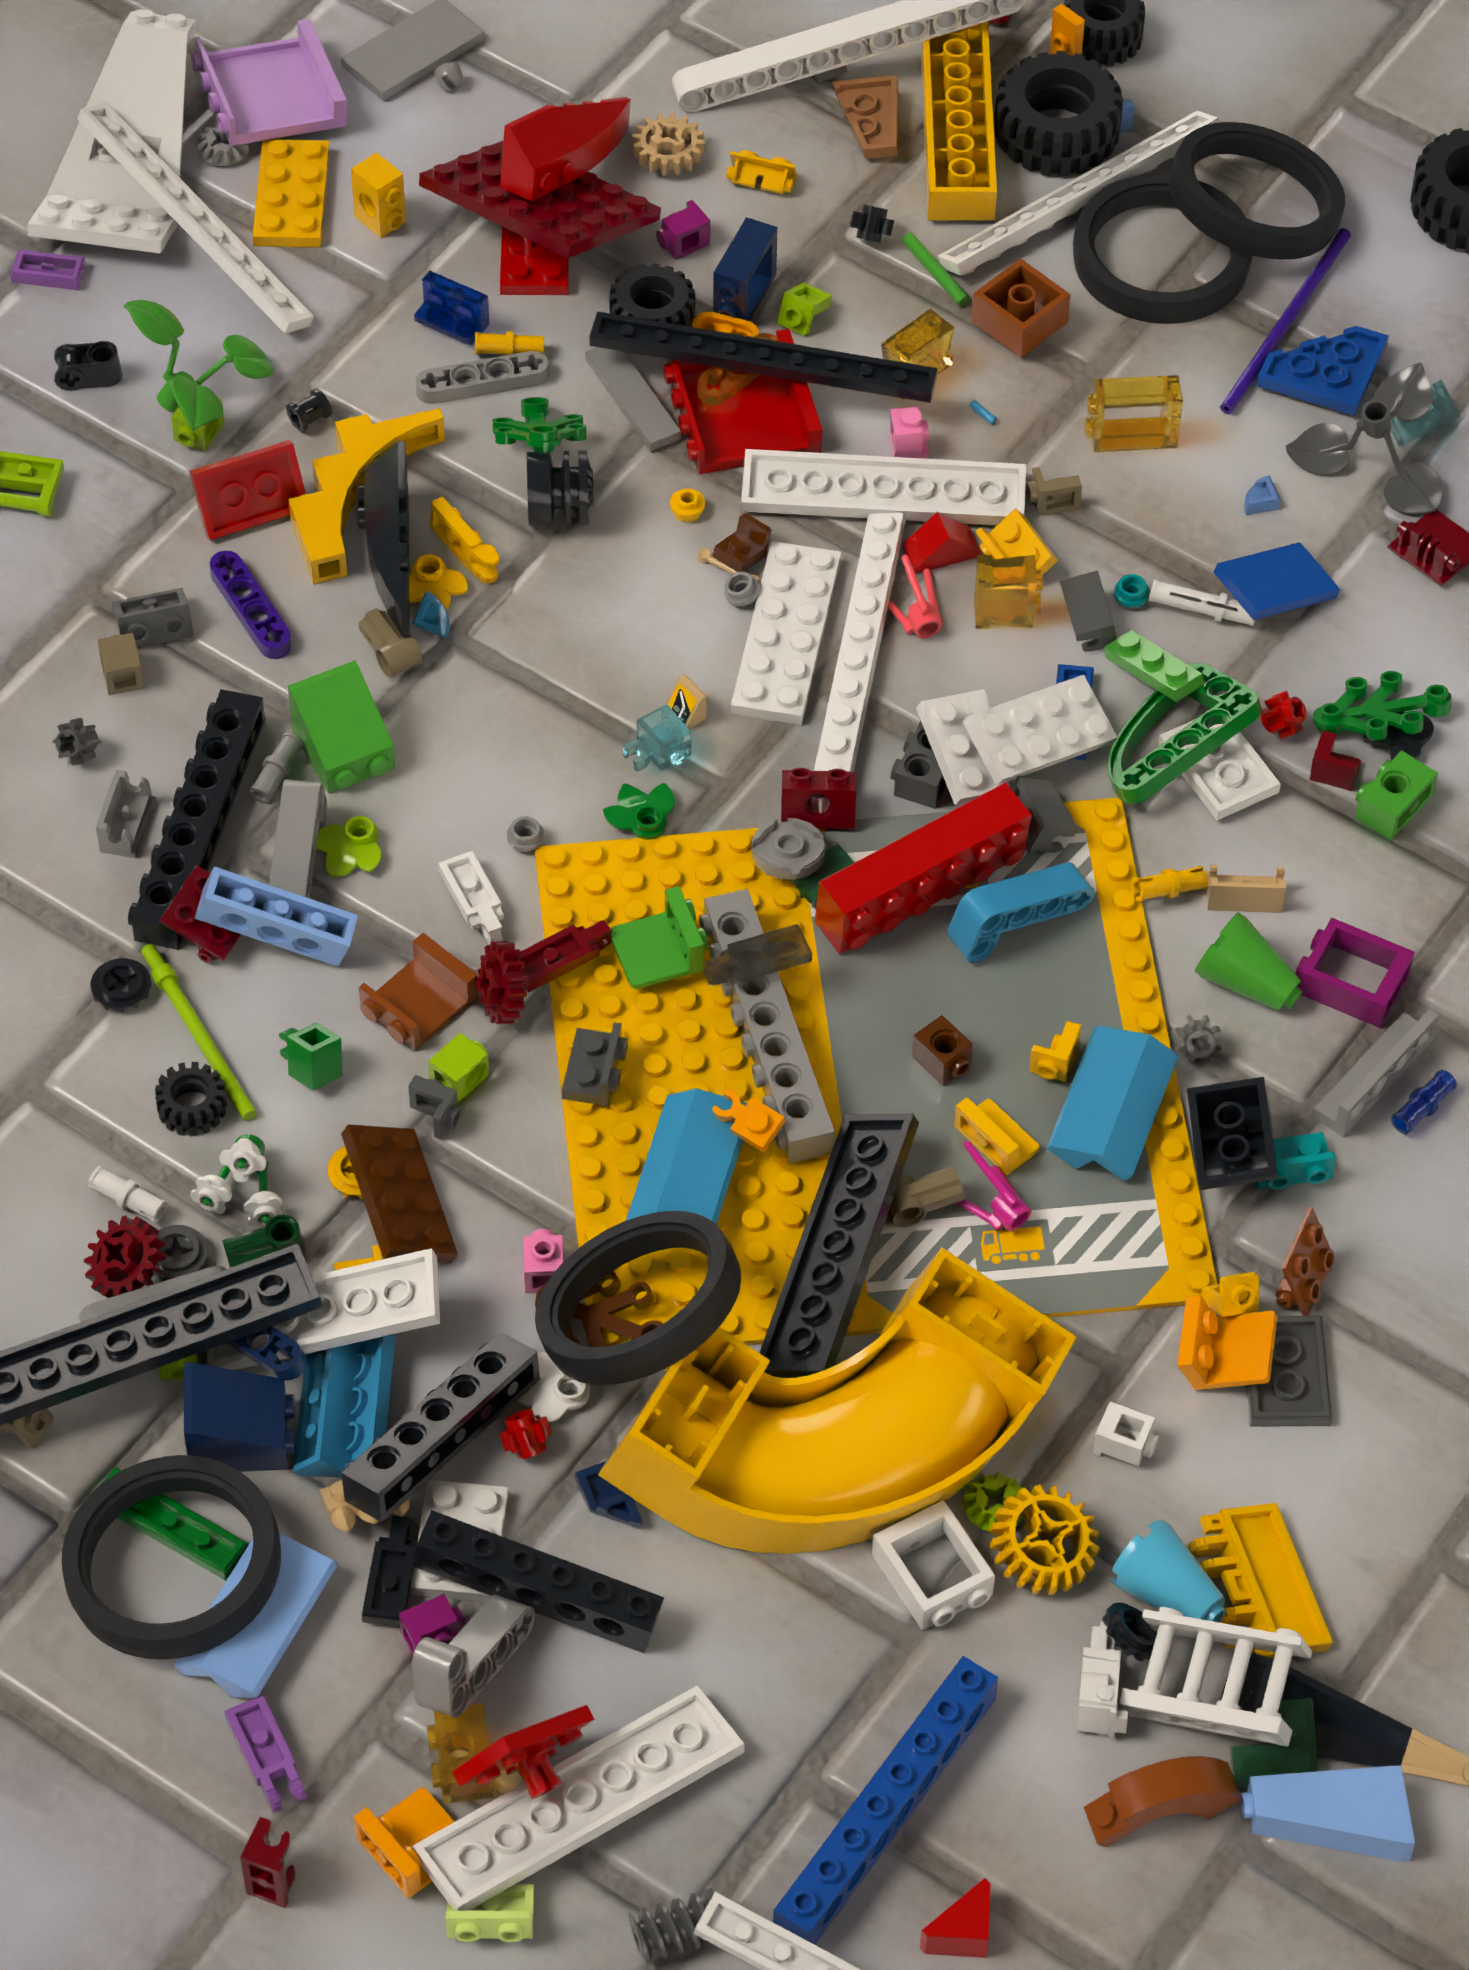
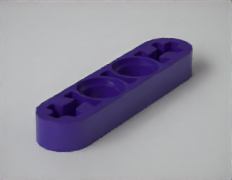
M225 550L214 554L209 564L211 578L259 651L270 659H279L286 656L291 650L290 631L241 557L235 552ZM224 566H226L227 569H232V578L229 577V573L224 568ZM238 588H248L252 591L245 597H237L233 594ZM255 612H264L268 615L262 621H253L249 618ZM270 630L273 638L279 643H275L273 640H269L268 632Z

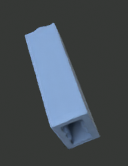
M1401 1765L1250 1776L1247 1792L1241 1793L1242 1816L1244 1819L1250 1818L1252 1834L1399 1862H1407L1411 1859L1415 1839Z

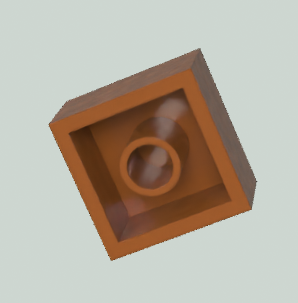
M1020 258L973 293L971 322L1022 358L1068 323L1071 294Z

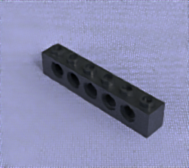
M499 1332L488 1343L483 1344L475 1355L462 1366L457 1367L449 1378L436 1389L431 1390L423 1401L409 1413L404 1414L398 1423L383 1436L378 1437L371 1447L356 1460L348 1463L341 1472L345 1502L383 1522L540 1380L537 1351L502 1332Z
M433 1510L429 1514L416 1545L412 1565L487 1595H498L532 1606L535 1613L645 1653L664 1597Z

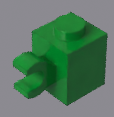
M317 1022L299 1031L295 1028H289L279 1033V1038L287 1043V1047L280 1050V1055L288 1060L289 1076L311 1090L321 1088L343 1076L341 1037Z

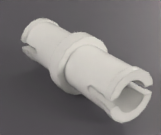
M101 1165L93 1171L89 1178V1188L115 1200L117 1207L123 1210L129 1208L146 1217L154 1224L162 1218L166 1211L167 1201L161 1200L139 1188L140 1186L137 1181L133 1179L127 1181L106 1170Z

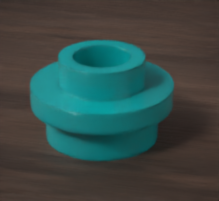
M1125 575L1114 587V598L1124 607L1137 608L1144 605L1149 599V586L1145 579L1139 575Z

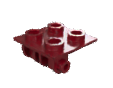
M1438 510L1431 514H1425L1415 523L1401 522L1396 530L1400 536L1387 547L1440 586L1447 583L1469 564V532Z
M196 865L159 922L198 945V957L203 962L210 963L211 960H216L217 958L224 961L241 934L195 919L204 885L210 875L209 872Z

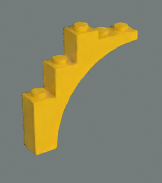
M440 408L421 411L395 419H387L373 424L369 414L335 421L336 443L339 454L312 460L313 479L317 492L289 499L291 524L313 584L347 576L343 534L349 513L358 499V484H364V470L398 441H405L406 456L419 449L444 442V417Z

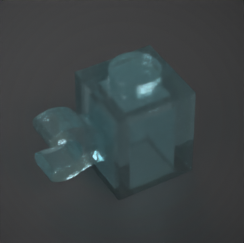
M666 704L637 719V740L629 741L623 746V757L626 759L632 755H639V757L633 759L635 771L644 770L649 765L650 759L662 771L672 765L682 763L687 757L692 755V732L669 705Z

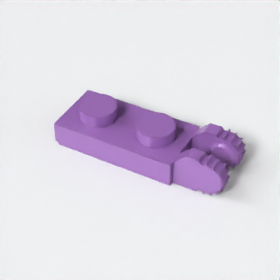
M264 1695L225 1710L224 1713L228 1725L257 1786L261 1785L272 1812L274 1813L282 1809L281 1797L272 1783V1780L281 1776H286L290 1792L297 1802L306 1799L304 1787L296 1772V1762Z

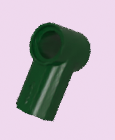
M285 1214L272 1217L263 1228L222 1240L230 1268L295 1244L299 1245L302 1254L304 1251L298 1222L293 1217ZM283 1237H290V1239L285 1242H278V1240Z

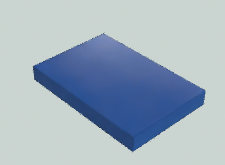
M1301 542L1217 563L1213 572L1253 621L1336 599L1340 588Z

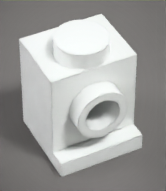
M1109 1402L1095 1434L1093 1454L1101 1456L1103 1453L1139 1466L1143 1456L1151 1458L1156 1448L1159 1436L1153 1434L1155 1418Z

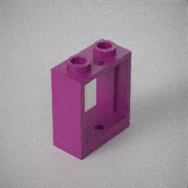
M1331 917L1325 930L1318 929L1310 946V949L1313 950L1309 957L1303 956L1296 969L1295 974L1301 980L1298 986L1303 991L1301 995L1381 1028L1411 973L1415 952ZM1331 946L1388 969L1375 994L1318 971Z

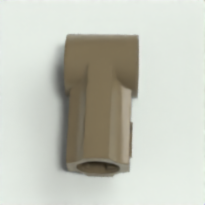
M375 608L367 612L365 617L359 622V631L375 651L378 664L388 678L423 662L421 650L415 639L411 635L410 637L403 638L385 610L381 611Z
M952 1166L916 1179L909 1175H901L889 1209L894 1225L897 1227L913 1226L924 1219L926 1212L965 1200L955 1167Z

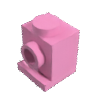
M918 406L891 409L889 439L893 457L929 459L926 442L929 441L927 420H921Z
M538 1229L533 1231L531 1236H523L525 1293H537L543 1285L547 1284L554 1272L563 1263L562 1235H554V1232L549 1229Z

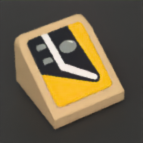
M682 674L679 676L665 703L664 711L683 730H689L706 719V695L687 676Z

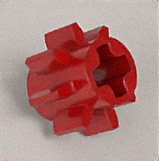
M1284 691L1264 701L1266 708L1262 709L1261 721L1269 733L1274 734L1278 732L1280 739H1284L1303 730L1301 723L1306 720L1307 712L1301 699L1295 696L1289 698L1288 692Z
M532 1409L522 1410L508 1416L505 1419V1431L499 1433L505 1452L511 1450L512 1454L517 1453L519 1459L530 1458L545 1451L547 1448L545 1443L547 1441L546 1437L553 1435L547 1417L541 1418L540 1414L535 1416Z

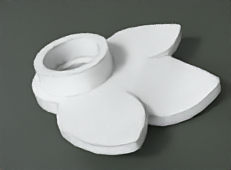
M541 1352L538 1353L540 1380L517 1400L526 1407H532L531 1409L534 1411L535 1416L539 1414L541 1418L546 1416L548 1423L559 1420L567 1410H576L584 1406L590 1397V1385L566 1376L558 1369L547 1353ZM568 1390H574L577 1392L574 1395L564 1394V1392Z

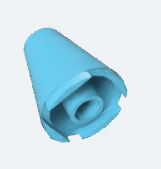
M1162 1519L1149 1524L1148 1527L1153 1531L1145 1538L1137 1534L1120 1554L1112 1569L1117 1578H1110V1582L1118 1589L1157 1609L1168 1607L1182 1612L1185 1617L1220 1622L1226 1613V1610L1223 1608L1225 1604L1224 1596L1170 1524Z

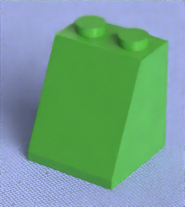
M355 660L288 685L292 731L303 740L304 747L302 749L327 793L349 788L354 783L373 776H380L388 770L395 768L393 743Z

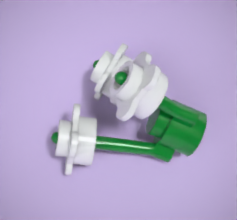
M252 1134L239 1136L230 1150H223L219 1157L220 1163L223 1165L217 1176L206 1175L199 1177L196 1181L197 1188L193 1189L190 1193L191 1199L202 1208L213 1211L216 1214H222L226 1210L225 1202L230 1201L232 1198L231 1188L225 1181L229 1172H233V1179L235 1181L246 1182L249 1175L256 1171L258 1173L259 1192L252 1195L249 1201L244 1204V1211L248 1212L250 1216L248 1224L250 1226L265 1227L272 1217L282 1214L286 1215L281 1210L283 1205L282 1199L277 1194L268 1191L267 1169L269 1162L264 1157L265 1144L259 1137Z

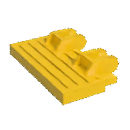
M1277 1503L1220 1509L1218 1514L1201 1516L1199 1522L1204 1535L1221 1534L1193 1539V1541L1187 1544L1189 1551L1194 1557L1221 1554V1557L1201 1561V1567L1210 1579L1222 1578L1232 1605L1249 1603L1248 1605L1225 1608L1226 1613L1219 1623L1235 1626L1249 1625L1252 1629L1274 1633L1277 1632L1278 1628L1290 1629L1302 1635L1304 1641L1311 1648L1312 1653L1328 1651L1333 1644L1332 1638ZM1225 1644L1229 1650H1234L1236 1645ZM1252 1649L1253 1653L1271 1659L1275 1657V1652Z

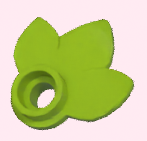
M355 816L350 818L345 825L330 824L319 830L316 849L327 853L325 868L328 876H346L353 872L356 867L365 872H371L378 866L381 860V849L377 845L379 833L377 826L369 818Z

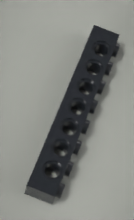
M220 689L216 702L209 704L206 715L207 725L204 731L200 730L198 732L194 759H188L184 772L185 782L183 787H177L174 794V810L171 816L167 815L164 819L162 841L160 845L155 844L152 850L149 874H143L139 887V900L137 903H132L129 909L128 924L132 925L134 941L178 950L183 936L162 924L159 920L196 865L208 872L265 722L263 697Z

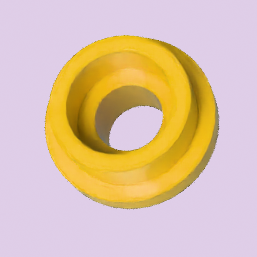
M681 489L671 496L670 509L680 521L691 522L698 519L704 511L705 499L697 490Z

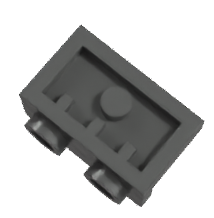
M183 588L112 601L120 635L134 633L137 648L190 638L194 635L189 605Z
M614 1022L612 1033L577 1028L562 1087V1099L608 1106L611 1091L617 1092L619 1088L621 1070L616 1069L618 1060L625 1061L627 1054L628 1038L622 1037V1023Z

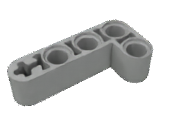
M284 780L269 881L271 886L309 899L319 828L324 827L327 814V796L322 782Z
M492 1595L449 1644L429 1637L423 1638L417 1645L412 1658L416 1704L453 1718L461 1716L528 1638L535 1622L534 1608L502 1596Z

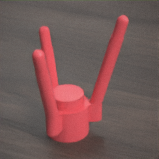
M903 555L902 561L917 602L909 607L908 619L890 600L888 610L903 625L907 635L915 633L918 638H928L940 631L944 623L939 613L931 572L928 568L923 571L929 600L928 604L925 601L908 555Z

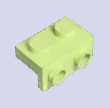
M515 1884L471 1910H453L447 1902L445 1916L447 1938H456L462 1942H474L480 1938L500 1939L504 1942L533 1939L534 1884Z

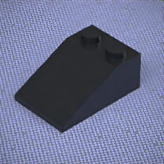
M1264 1077L1187 1088L1199 1189L1207 1190L1278 1179L1271 1111Z

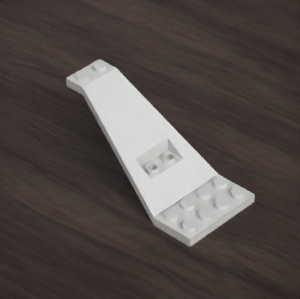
M143 9L131 11L122 24L86 107L107 103L180 178L187 44L196 32V20L186 19L181 14L163 16L155 15L152 11ZM79 122L46 197L28 222V236L161 254L177 228L178 223Z

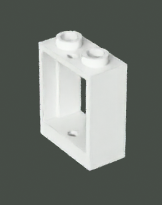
M944 1499L873 1535L872 1556L922 1631L933 1625L939 1627L947 1624L954 1618L955 1614L968 1607L972 1609L978 1608L985 1604L993 1595L994 1573ZM946 1535L973 1576L927 1599L900 1557Z

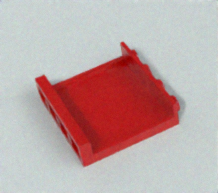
M790 329L777 330L776 341L794 344ZM668 359L667 364H663L666 385L672 384L673 387L671 389L674 410H680L681 413L678 416L682 436L687 435L689 439L686 441L688 458L690 461L696 462L699 474L744 467L745 449L822 453L823 429L807 382L683 361L677 362V360Z

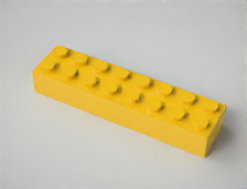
M987 21L920 42L927 220H995L997 182L989 28Z

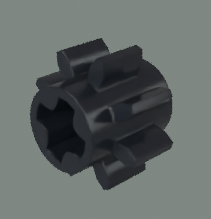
M863 204L862 213L853 211L850 227L858 229L856 238L881 243L882 235L891 236L894 220L886 218L888 209Z

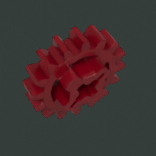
M490 942L489 946L484 947L485 955L480 956L481 969H478L479 978L476 979V989L482 995L480 1003L484 1004L485 1016H490L491 1023L513 1024L515 1020L520 1019V1011L525 1009L524 997H527L526 987H529L528 973H525L523 970L525 962H521L520 949H515L514 942Z
M124 1215L120 1220V1225L113 1220L108 1221L109 1230L106 1233L98 1229L96 1234L99 1241L97 1244L89 1243L87 1246L93 1251V1254L84 1259V1263L92 1267L85 1273V1277L93 1282L91 1285L92 1289L106 1298H111L140 1289L144 1285H153L152 1276L154 1274L162 1275L163 1270L157 1267L158 1262L167 1259V1255L159 1251L166 1243L165 1240L157 1236L159 1233L157 1228L140 1217L136 1216L132 1220Z

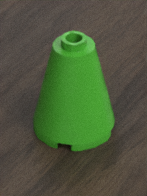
M1237 912L1219 933L1220 936L1215 943L1211 944L1196 966L1195 972L1201 978L1277 1011H1280L1283 1006L1290 1010L1303 993L1298 988L1301 983L1300 978L1247 917Z

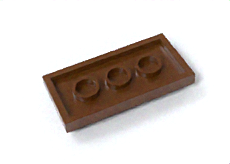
M348 1124L341 1133L383 1259L432 1248L437 1256V1263H452L458 1252L415 1129Z

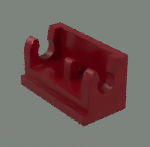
M260 1817L240 1856L246 1894L286 1908L289 1902L288 1892L295 1880L294 1865L291 1864L285 1873L283 1860L290 1846V1835L288 1831H285L281 1836L280 1843L276 1846H270L271 1820Z

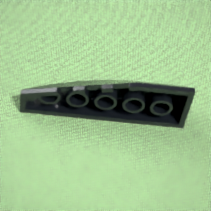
M398 441L364 470V484H358V505L364 506L358 508V528L365 529L370 569L380 598L401 636L407 638L410 637L409 494L405 441Z

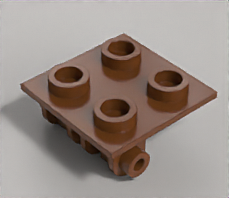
M1313 1207L1308 1208L1282 1266L1284 1278H1282L1275 1293L1277 1297L1276 1302L1279 1306L1283 1308H1291L1292 1305L1299 1306L1303 1316H1308L1313 1304L1319 1300L1321 1286L1327 1272L1332 1270L1335 1260L1334 1252L1329 1246L1323 1227L1319 1223Z

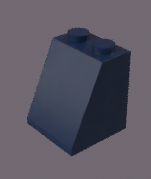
M184 1363V1439L187 1455L217 1460L230 1465L240 1472L288 1469V1454H295L294 1429H287V1419L295 1418L294 1394H286L285 1380L198 1363Z

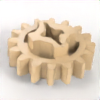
M660 113L656 121L646 118L645 126L637 125V134H633L634 158H639V165L641 167L649 164L650 173L660 169L662 176H666L669 170H673L676 175H680L681 168L691 171L692 163L700 164L701 155L705 154L704 132L698 131L697 122L688 124L687 116L678 120L675 113H671L669 118H664Z

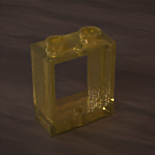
M1179 375L1095 379L1094 392L1087 396L1088 414L1091 417L1085 418L1086 438H1092L1094 452L1177 448L1183 406ZM1161 406L1160 417L1104 420V411L1109 408Z

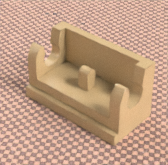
M1209 865L1207 910L1282 913L1286 893L1285 867H1277L1275 877L1217 875L1218 865Z

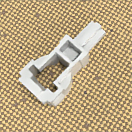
M1100 1622V1626H1092L1090 1647L1083 1648L1077 1731L1108 1735V1737L1114 1738L1115 1732L1126 1733L1128 1711L1117 1710L1121 1650H1115V1640L1107 1635V1626L1104 1622Z

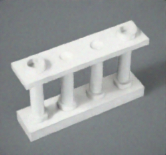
M1160 1607L1158 1612L1144 1609L1142 1618L1154 1631H1157L1143 1686H1139L1137 1691L1126 1688L1122 1690L1119 1705L1125 1711H1128L1130 1717L1289 1746L1292 1730L1281 1718L1278 1710L1292 1656L1311 1659L1312 1650L1300 1633L1285 1628H1278L1277 1632L1274 1633L1185 1617L1182 1612L1168 1607ZM1174 1634L1197 1638L1183 1692L1178 1693L1177 1698L1163 1696V1693L1160 1691ZM1213 1641L1236 1645L1222 1701H1217L1216 1705L1202 1703V1700L1199 1698ZM1252 1649L1275 1652L1262 1707L1257 1708L1256 1713L1243 1711L1238 1705Z

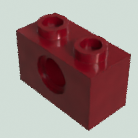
M795 768L792 770H782L781 822H788V818H797L811 823L816 828L855 829L856 772H848L843 769L810 771L806 768ZM821 794V795H824L825 797H823V798H815V797H813V795Z

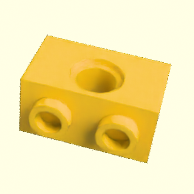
M377 152L352 167L354 217L380 238L398 229L406 222L403 173Z

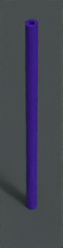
M1341 228L1220 405L1222 412L1232 414L1259 374L1268 353L1276 349L1350 239L1351 233L1348 229Z

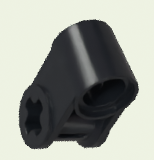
M109 341L64 344L59 346L54 352V360L58 364L54 382L61 389L73 391L81 388L110 387L117 384L122 378L117 347ZM67 354H70V361L67 360ZM70 373L73 375L72 381L70 380Z

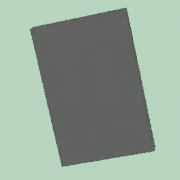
M1277 1316L1270 1381L1265 1384L1247 1385L1250 1427L1331 1426L1332 1414L1322 1316Z

